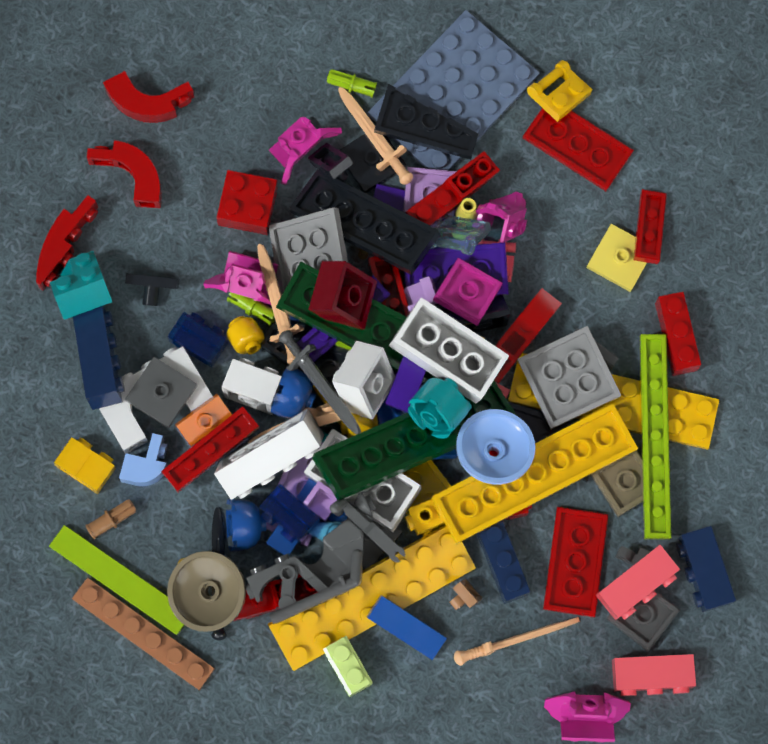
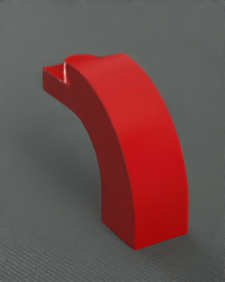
M125 71L103 82L106 93L117 109L126 116L142 122L159 123L177 117L175 107L183 108L190 104L191 99L194 98L193 89L189 82L157 96L146 95L138 91L131 83Z
M115 140L113 150L106 146H95L94 149H87L89 165L119 167L128 171L135 180L133 200L136 207L161 208L162 190L158 173L152 161L144 152L131 144Z

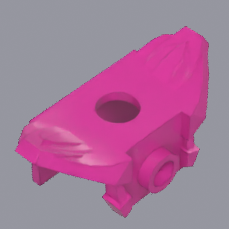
M300 117L278 137V142L269 149V152L285 168L281 184H287L293 166L321 140L341 135L342 129H316L311 120L306 117Z
M514 192L501 198L490 199L486 204H479L476 209L478 217L473 223V230L477 233H482L491 229L494 217L498 216L505 220L500 238L501 243L523 234L527 221L524 219L527 208L523 194Z
M229 251L225 272L213 276L203 283L205 288H215L226 293H235L252 298L254 301H261L271 305L264 274L261 271L258 258ZM272 263L276 275L278 264Z
M575 691L547 697L544 703V708L548 710L549 714L560 722L561 740L573 742L595 741L599 743L615 742L614 724L630 711L631 706L629 701L604 693V696L577 695Z

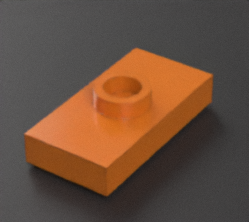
M215 394L177 422L175 426L188 444L192 446L232 414L219 395Z

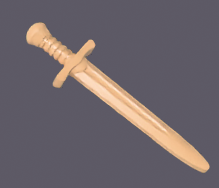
M339 87L338 91L344 104L384 159L376 165V168L379 171H383L391 165L399 176L400 183L403 185L409 184L413 180V174L407 171L398 159L407 151V148L400 145L394 151L383 135L374 133L375 124L354 97L344 88Z
M258 244L260 267L264 274L265 285L279 334L270 336V341L277 343L280 342L279 335L283 331L290 330L295 335L303 331L304 327L298 324L292 327L288 314L276 308L282 294L268 252L264 245ZM285 345L287 349V363L291 364L295 357Z
M579 617L554 623L495 643L490 641L474 649L466 651L457 650L454 653V661L462 666L467 661L479 656L491 655L495 650L580 622Z

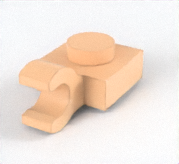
M328 403L321 407V411L308 407L319 427L341 420Z

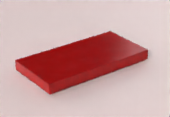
M542 108L522 137L605 192L634 151L572 110L557 122Z
M563 507L556 508L543 610L595 618L598 599L596 595L599 592L608 514Z

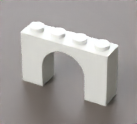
M183 346L178 349L173 347L163 354L164 357L159 359L197 383V388L186 403L190 412L213 397ZM150 361L141 366L142 370L137 373H128L122 376L125 392H121L122 403L99 408L125 454L148 442L133 416L132 405L126 402L125 398Z

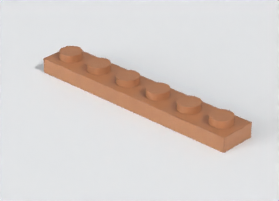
M88 577L73 596L72 600L199 691L215 670L211 665Z

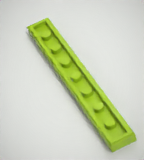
M641 334L640 379L644 539H671L666 334Z

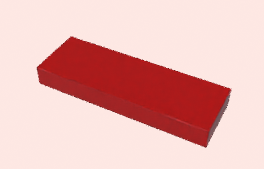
M641 190L634 261L659 264L667 193Z

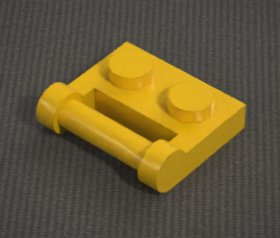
M561 60L555 65V69L538 83H532L527 88V93L558 122L589 97L593 89L571 70L570 65L566 61ZM562 77L565 82L546 96L543 91L558 78Z

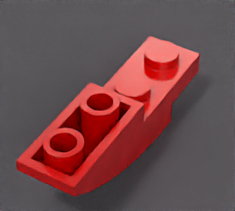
M483 151L405 213L432 226L456 209L464 199L469 198L484 186L500 169Z
M89 195L86 196L73 214L63 209L47 234L39 256L36 273V283L42 291L47 286L51 287L50 282L58 279L57 273L60 269L66 266L69 259L74 258L73 253L75 251L69 243L77 241L82 234L81 228L86 222L91 223L98 214L97 202Z
M543 288L495 345L509 355L494 379L498 384L562 305L561 302Z
M300 574L295 581L294 598L296 602L318 592ZM282 579L268 583L264 588L262 594L263 601L257 602L255 598L250 599L246 591L243 608L234 621L244 618L249 619L279 610L278 603L281 598Z

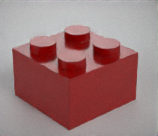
M227 170L217 213L218 226L268 235L278 190L277 180Z

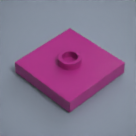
M457 258L435 294L433 301L478 326L503 283L464 260Z

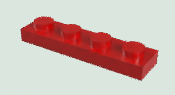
M242 406L161 472L179 493L259 429V425Z

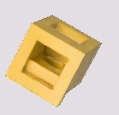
M432 499L407 510L408 516H405L409 530H415L417 536L445 525ZM422 512H428L430 518L428 520H422L420 514Z

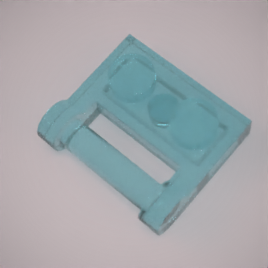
M446 215L434 226L441 235L431 248H436L437 246L459 250L463 254L472 255L476 245L491 232L490 222Z

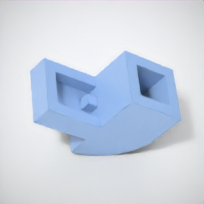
M152 433L146 458L125 454L119 476L121 482L135 486H150L164 476L161 471L167 467V464L159 461L160 458H165L167 444L164 443L163 435Z

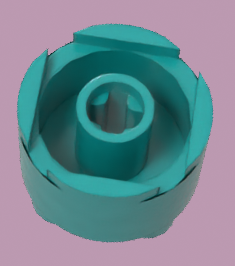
M430 378L409 401L408 412L412 420L422 430L427 427L433 431L432 436L444 439L449 437L467 416L472 406L457 390L458 385L452 379Z

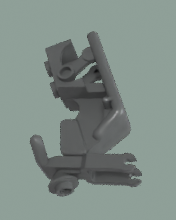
M360 492L354 502V506L350 505L345 499L337 500L330 505V511L336 516H341L345 512L346 516L352 521H344L323 537V553L318 562L306 564L297 556L290 557L289 553L275 559L276 564L267 569L265 564L250 570L252 575L247 577L248 584H245V588L250 599L255 598L257 602L263 601L262 594L264 588L276 577H281V598L278 603L280 610L269 614L272 623L277 624L353 590L361 584L364 533L386 552L392 561L401 562L395 556L396 552H399L403 557L406 554L403 548L393 542L367 517H372L371 511L376 508L370 495L364 496L363 492ZM300 574L318 592L296 602L294 598L295 581Z

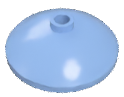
M489 409L472 415L464 422L457 436L456 451L461 465L472 477L484 483L501 485L519 479L528 471L535 455V440L530 428L521 418L508 411ZM496 451L498 455L491 456L489 452Z

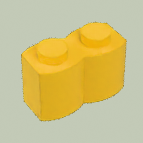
M71 437L54 461V465L98 494L116 469L112 464L114 460L102 451L99 455L91 450L92 445L83 438L79 437L76 440Z

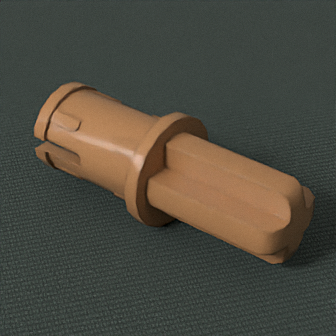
M126 500L110 511L105 510L104 515L85 526L92 538L96 539V537L112 527L116 529L118 523L136 513V508L131 500Z

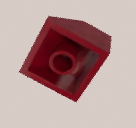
M322 261L308 310L325 320L358 329H365L377 280L346 261Z

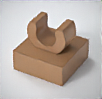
M464 579L453 587L458 595L449 603L455 610L462 607L465 603L471 608L483 598Z

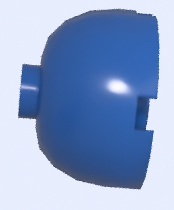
M287 366L279 382L278 393H275L271 413L290 419L301 413L305 408H311L316 399V394L312 393L313 383L300 369L290 371L287 369Z
M228 499L227 504L231 505V510H226L227 538L232 536L233 546H228L229 551L248 550L258 543L261 532L266 531V516H261L259 508L249 500Z

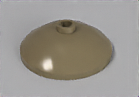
M202 551L191 554L177 564L169 578L167 588L169 605L177 619L193 630L208 632L222 629L233 622L243 608L246 596L243 575L231 559L220 553ZM210 586L215 588L213 596H210L208 593Z

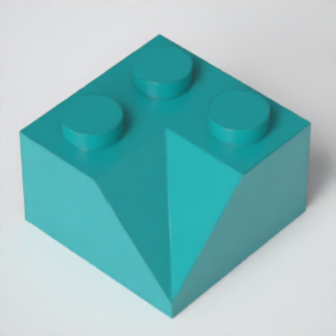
M94 251L81 253L69 259L59 278L50 282L64 320L112 302Z

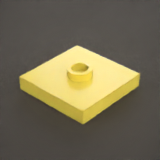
M611 224L586 268L631 292L647 263L633 260L636 237Z

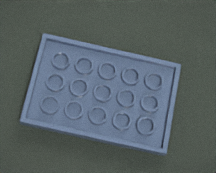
M465 10L393 86L399 92L412 96L417 102L426 107L430 106L437 110L444 117L451 118L478 133V141L539 77L540 73ZM384 96L366 113L375 125ZM391 138L399 146L403 145L406 147V152L426 169L450 171L462 158Z

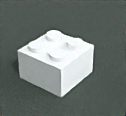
M356 341L352 349L347 352L339 370L335 372L332 382L339 397L350 412L373 420L391 390L395 375L383 347Z
M240 358L239 361L232 359L222 385L224 398L273 415L271 413V406L275 393H278L279 382L282 376L278 375L279 372L269 367H264V370L254 366L255 363L244 358Z

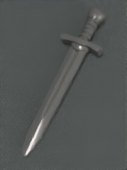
M283 331L279 335V341L285 344L295 357L287 369L294 371L300 366L343 423L353 433L360 434L361 430L355 418L309 357V354L316 349L315 345H307L302 350L294 340L292 331Z

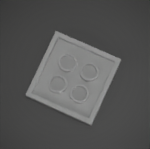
M333 207L269 226L275 264H278L277 279L281 294L285 291L300 262L317 270L320 269L322 261L348 262L339 208Z
M588 326L517 359L550 429L621 397V393Z

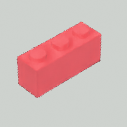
M659 545L596 596L615 620L619 617L625 620L637 611L634 606L642 600L645 604L657 595L654 591L662 584L666 588L677 579L675 573L680 568L664 548Z
M694 654L614 658L612 660L614 692H621V696H636V691L647 690V695H661L664 689H673V694L689 693V688L696 686Z

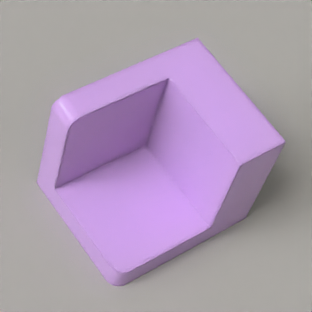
M430 276L420 279L419 283L404 288L409 304L407 306L409 312H411L421 297L432 305L438 304L433 301L437 290L433 278Z
M318 481L303 503L306 509L326 522L332 514L330 505L337 501L329 487Z

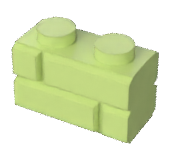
M347 636L323 649L349 697L372 685L371 678Z

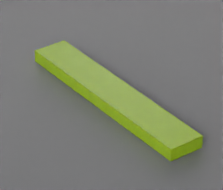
M65 525L49 545L51 549L175 635H178L184 627V624L172 612L168 596Z

